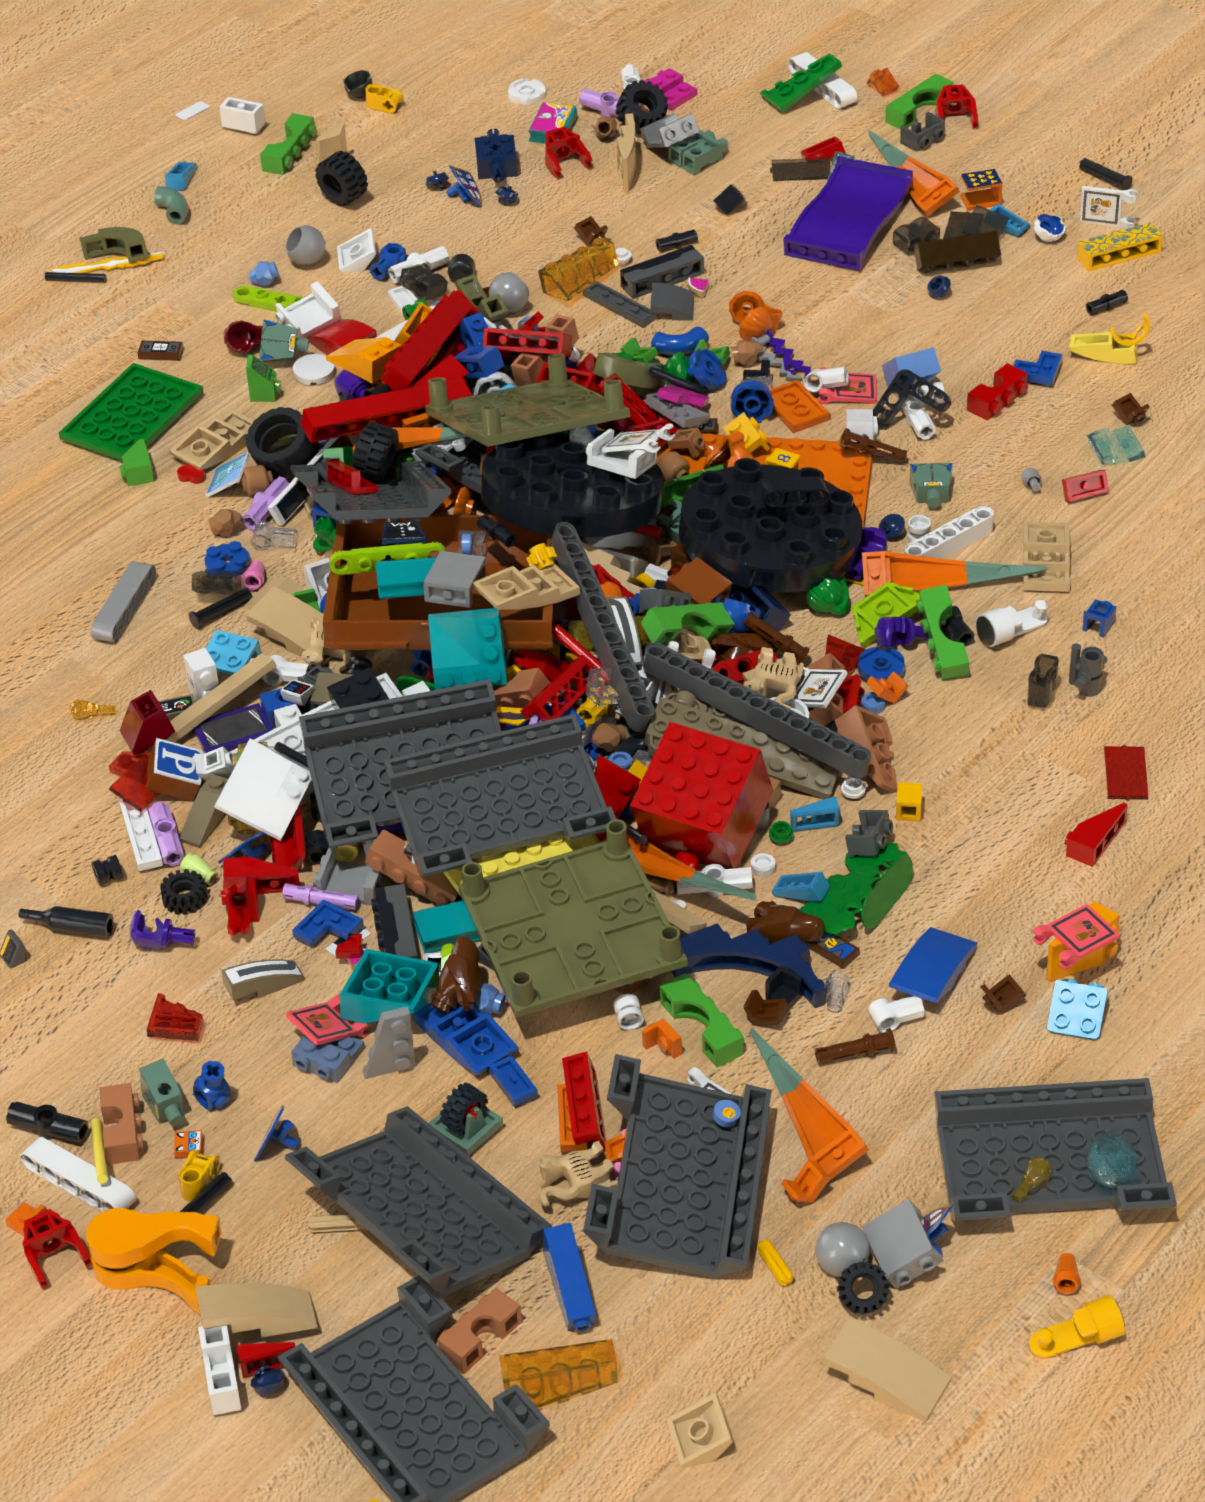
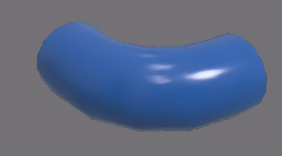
M694 327L689 332L680 335L657 332L652 338L651 347H656L659 354L673 356L674 353L682 352L686 355L695 352V348L700 340L705 339L707 344L709 342V335L701 327Z

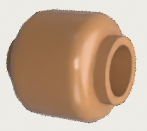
M677 452L664 453L657 463L666 481L688 475L690 471L689 462Z
M263 465L244 468L240 479L242 490L246 491L249 495H255L259 491L264 492L269 487V484L273 482L271 471H267Z

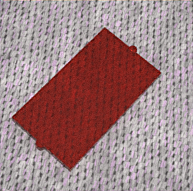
M1126 745L1104 746L1107 799H1125L1126 801H1130V799L1148 800L1144 747Z
M148 753L109 788L111 792L123 799L124 803L130 804L140 812L162 794L146 789Z

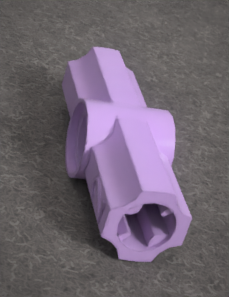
M586 88L582 91L579 104L600 111L602 116L618 117L615 110L617 109L616 104L619 99L615 93H598Z
M278 477L264 492L259 491L255 494L252 506L242 516V524L248 530L255 531L271 515L268 510L269 505L290 484L286 478Z
M162 801L153 803V806L148 809V813L163 863L170 865V867L177 866L183 860L184 853L177 834L176 823L172 818L168 804H164Z

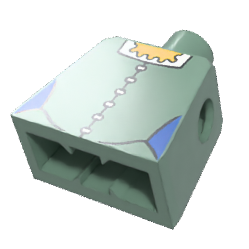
M263 320L259 360L262 362L295 360L296 351L308 352L309 339L297 338V328Z
M952 463L910 464V485L916 502L927 503L929 507L936 508L940 503L949 501L952 484Z
M164 1058L139 1068L142 1097L159 1123L168 1121L171 1126L181 1124L185 1119L182 1114V1094Z

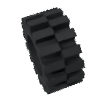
M184 869V873L176 870L175 875L171 872L168 874L169 878L164 877L160 890L165 909L168 908L169 912L174 910L175 914L179 915L180 911H183V915H188L187 911L191 910V913H195V908L200 910L203 907L202 904L206 903V885L200 873L197 875V872L194 870L189 873V869ZM183 890H190V892L185 894H177Z
M859 1262L850 1265L843 1270L842 1275L837 1281L839 1300L844 1303V1307L849 1308L854 1313L866 1314L878 1310L888 1299L886 1298L887 1294L890 1292V1289H888V1284L890 1283L885 1277L886 1273L883 1270L881 1271L879 1266L870 1264V1262ZM858 1277H867L873 1283V1293L867 1299H860L853 1292V1283Z

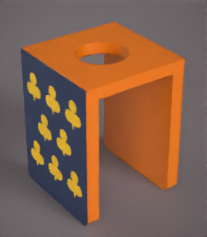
M995 169L961 175L968 191L991 188L961 193V199L967 210L994 207L997 204L1001 205L1002 181Z

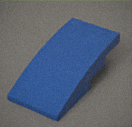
M930 927L910 949L889 982V987L937 1003L954 987L956 977L965 969L967 959L976 951L977 942Z
M458 1003L456 1009H451L449 1014L437 1010L430 1004L413 1013V1020L448 1055L476 1076L489 1069V1065L505 1059L519 1050V1047L488 1012L483 1014L475 1004H473L474 1009L467 1012Z

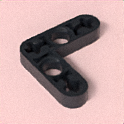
M903 369L896 374L873 409V416H877L879 427H886L892 422L909 395L938 412L947 411L951 406V399L941 389L910 370ZM908 377L915 384L913 387L906 382L903 384L901 379ZM923 385L928 386V393L925 396H919L918 389ZM892 393H898L899 400L894 404L889 403V396ZM933 394L939 399L943 398L945 403L943 405H938V403L934 399H932ZM884 404H886L889 408H892V410H886ZM879 413H880V414H883V413H884V415L886 416V419H885V420H883V419H880V420H879L878 414H879Z

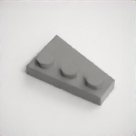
M408 1007L382 1012L374 1035V1046L369 1050V1061L363 1069L365 1079L416 1067L411 1018Z

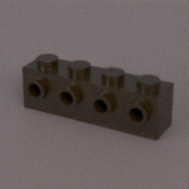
M997 231L918 242L913 246L917 270H924V273L936 271L937 267H944V270L956 268L957 264H964V267L976 265L977 261H983L984 264L992 263L1001 255Z

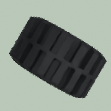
M640 80L639 83L633 81L632 84H628L616 104L617 109L615 111L618 115V121H622V126H624L625 114L633 113L636 134L640 135L641 128L665 117L668 109V99L664 97L665 92L659 90L657 84L655 86L652 85L650 81L645 83L644 80ZM634 103L646 105L650 112L640 111Z
M343 151L335 152L317 165L315 170L317 184L321 188L322 193L332 203H336L338 206H347L367 191L368 182L366 180L368 179L365 171L355 157L350 156L349 153Z
M370 421L364 427L352 457V467L360 471V476L376 482H381L385 478L396 455L399 441L398 431Z

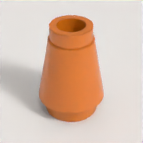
M1070 1253L1060 1255L1053 1277L1054 1286L1062 1294L1074 1293L1081 1284L1075 1256Z

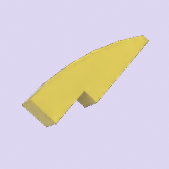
M1111 332L1071 335L1070 351L1081 356L1108 363L1136 364L1137 344L1131 346L1121 345L1114 340Z

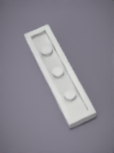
M143 794L119 799L138 871L163 866Z

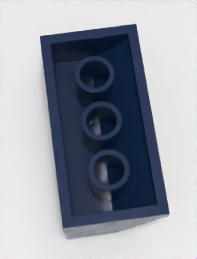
M732 584L728 599L751 605L750 610L754 612L756 608L760 609V619L776 630L780 631L790 618L791 614L764 586L745 588Z

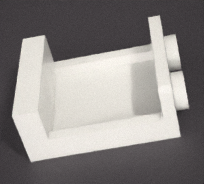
M318 281L311 284L312 294L286 308H283L280 303L275 305L277 321L280 324L297 328V338L307 339L306 337L342 320L339 305Z
M608 429L594 439L586 448V455L588 456L587 465L634 479L657 463V452L650 453L644 449L602 452L601 448L614 438V430ZM652 442L653 446L658 447V442Z

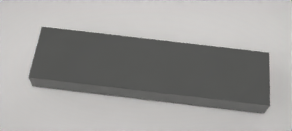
M598 281L583 290L584 297L642 328L657 319V314H651V309Z

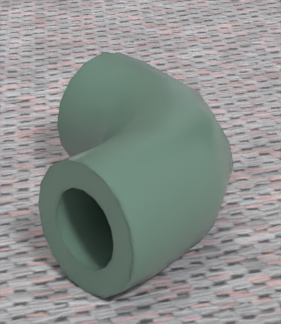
M158 186L154 194L155 205L168 208L166 217L171 223L176 225L182 224L189 210L185 196L175 189Z

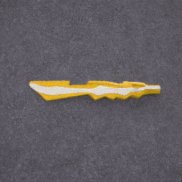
M162 251L147 252L149 258L129 262L127 256L102 259L97 263L86 264V262L54 267L52 270L53 272L88 273L98 269L110 271L115 268L135 267L164 258Z

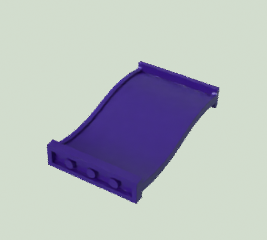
M838 156L836 166L827 183L799 215L789 235L786 234L784 237V255L860 271L863 267V260L875 237L900 208L909 189L913 188V171Z

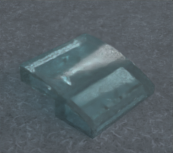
M1130 425L1112 432L1105 427L1087 435L1102 465L1128 463L1145 457L1144 450Z

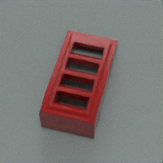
M836 136L800 152L807 161L846 155L842 141Z
M277 1342L237 1345L236 1351L243 1378L255 1376L254 1373L267 1365L271 1367L270 1369L284 1368L279 1362L278 1356L294 1348L295 1343Z

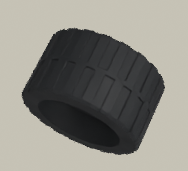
M289 407L273 408L261 414L253 421L246 435L248 452L257 465H263L267 471H271L273 479L283 477L286 480H291L296 476L290 470V465H307L316 456L319 449V443H310L301 426V413ZM288 435H297L294 442L285 450L277 453H268L272 445L280 438Z

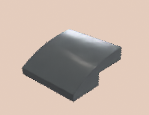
M652 282L651 314H672V320H693L694 293L676 285Z

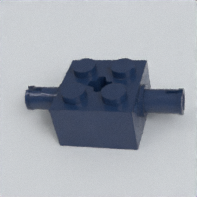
M494 128V133L490 129L487 132V136L475 138L478 180L492 178L494 182L498 183V178L502 182L505 177L518 176L514 135H500L498 129Z

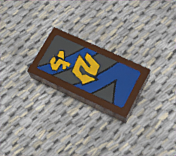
M824 932L823 936L818 940L804 941L809 949L843 969L860 955V948L835 934Z

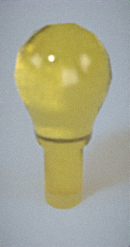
M79 699L72 702L69 712L75 720H85L97 715H115L116 706L97 705V703Z
M1037 1157L1028 1163L1022 1183L1012 1195L1014 1201L1020 1203L1030 1189H1034L1050 1176L1051 1165L1045 1158Z

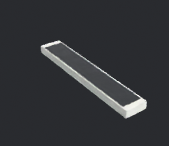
M347 435L330 439L307 465L315 466L324 459L323 449L348 446L353 448L356 445L354 437ZM318 474V482H323L324 479ZM295 477L269 505L268 510L277 525H284L310 496L307 492V487Z

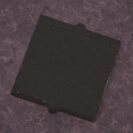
M976 205L972 214L967 217V223L962 233L971 235L997 231L999 238L1001 234H1004V227L1009 217Z

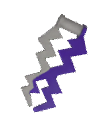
M767 330L765 335L758 339L752 337L751 341L760 343L763 347V352L757 354L758 360H770V365L780 366L779 375L786 376V380L802 381L801 376L795 375L796 372H805L804 379L810 373L811 367L802 366L803 360H792L791 357L794 349L783 348L785 340L773 338L770 330ZM767 344L769 348H775L773 354L765 353L767 347L763 345ZM776 355H784L783 359H775ZM788 367H794V370H789Z

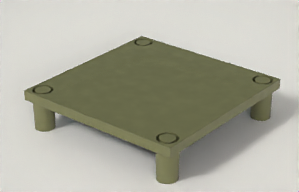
M564 354L548 356V381L448 400L445 378L429 379L430 404L425 405L426 414L487 447L630 417V408L624 406L621 380L605 381L604 396L567 379Z
M615 819L607 823V841L486 877H483L482 866L479 863L468 862L463 865V883L458 885L459 893L515 1018L688 966V959L681 947L680 930L676 926L670 925L628 842L627 827L624 821Z

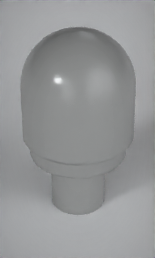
M1026 468L1022 472V481L1027 488L1035 492L1041 489L1040 474L1035 468Z

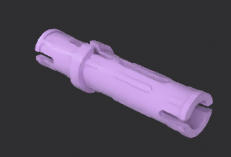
M285 883L282 893L283 899L304 902L305 905H310L311 903L319 904L324 899L340 908L356 911L359 904V895L314 888L312 885L305 887Z

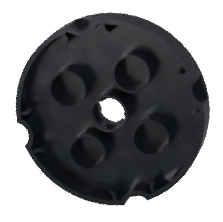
M606 430L595 431L591 436L551 433L496 445V448L485 457L482 464L481 498L493 514L510 524L526 530L553 535L558 523L567 522L573 525L578 535L583 538L608 537L637 530L656 518L661 509L664 477L657 464L653 465L636 479L587 465L588 456L586 455V448L588 444L606 432Z
M741 458L735 461L733 467L717 471H705L700 474L699 480L692 484L683 497L678 532L682 547L692 560L698 557L733 582L732 584L745 588L764 586L772 592H798L813 589L823 582L825 578L838 580L852 568L858 556L862 534V518L853 502L852 494L840 490L826 480L824 482L830 498L822 506L769 507L765 503L760 487L765 479L771 477L817 476L824 480L823 472L812 467L797 470L775 465H761L754 459Z

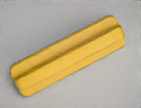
M769 1239L760 1241L758 1243V1252L780 1285L787 1286L792 1284L794 1274Z

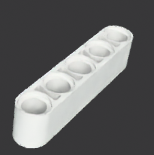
M804 52L789 58L788 67L792 74L797 71H805L808 69V65L817 61V59ZM835 73L813 89L838 109L857 102L855 89Z
M979 506L909 543L905 547V554L945 559L990 535L993 531L994 512L987 506Z
M38 1137L20 1154V1160L28 1170L100 1212L112 1208L128 1209L136 1201L135 1193L126 1184L108 1175L106 1183H99L96 1176V1167L46 1138Z

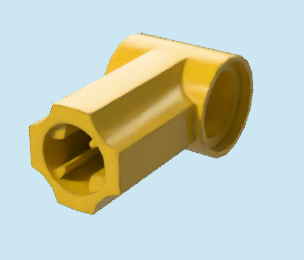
M592 688L587 695L586 702L577 709L576 713L586 723V727H588L590 724H594L602 715L609 716L612 713L616 697Z

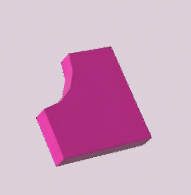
M672 384L660 388L657 395L658 398L675 404H689L700 408L708 405L710 398Z

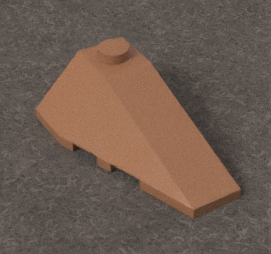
M855 705L835 720L838 729L837 733L870 750L871 760L868 774L879 787L895 792L897 790L896 773L891 765L894 753L889 750V745L893 741L886 718Z

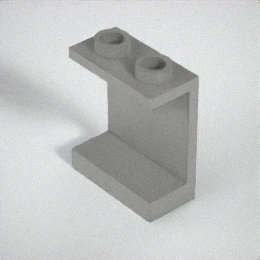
M692 113L680 119L677 118L676 114H671L640 129L646 147H668L699 132Z
M440 551L424 580L425 602L470 608L473 603V582L477 578L486 577V557Z
M334 847L328 848L326 855H322L320 870L314 874L313 886L321 890L359 895V904L372 906L371 899L376 898L375 888L383 887L386 875L366 864L336 860Z
M910 1199L862 1226L881 1270L886 1273V1279L896 1289L909 1284L914 1278L932 1270L936 1265L944 1261L942 1256L932 1246L921 1223L924 1220L921 1211Z

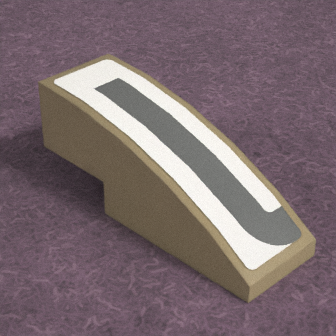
M606 597L635 665H643L639 633L627 597Z
M271 959L252 961L221 970L223 984L233 1001L255 993L257 998H261L305 981L304 975L294 960Z

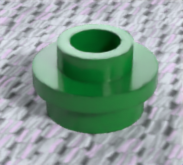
M775 822L769 829V838L778 844L787 843L793 838V829L787 822Z

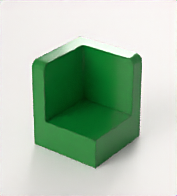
M352 446L323 449V458L336 459L352 467Z

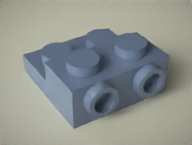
M304 1035L291 1051L293 1066L302 1071L318 1075L322 1079L338 1083L365 1049V1045L362 1040L347 1037L316 1046Z

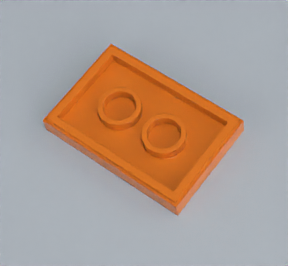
M798 380L770 389L774 401L772 412L792 433L830 420L831 414Z

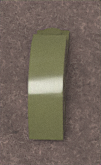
M132 228L98 229L99 233L79 238L85 259L108 253L124 254L129 262L149 258L143 235Z
M475 274L456 280L455 285L457 289L462 291L479 313H482L483 317L492 323L506 317L508 310L500 294L487 297Z
M598 353L593 373L603 378L616 373L627 385L657 389V385H660L662 379L654 377L648 372L651 366L664 371L665 365L658 362L643 363L632 361L611 353Z

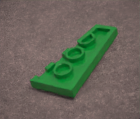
M829 53L809 64L807 70L793 73L791 79L785 82L781 80L774 84L775 87L769 91L764 89L760 94L762 98L783 113L842 67L840 60Z

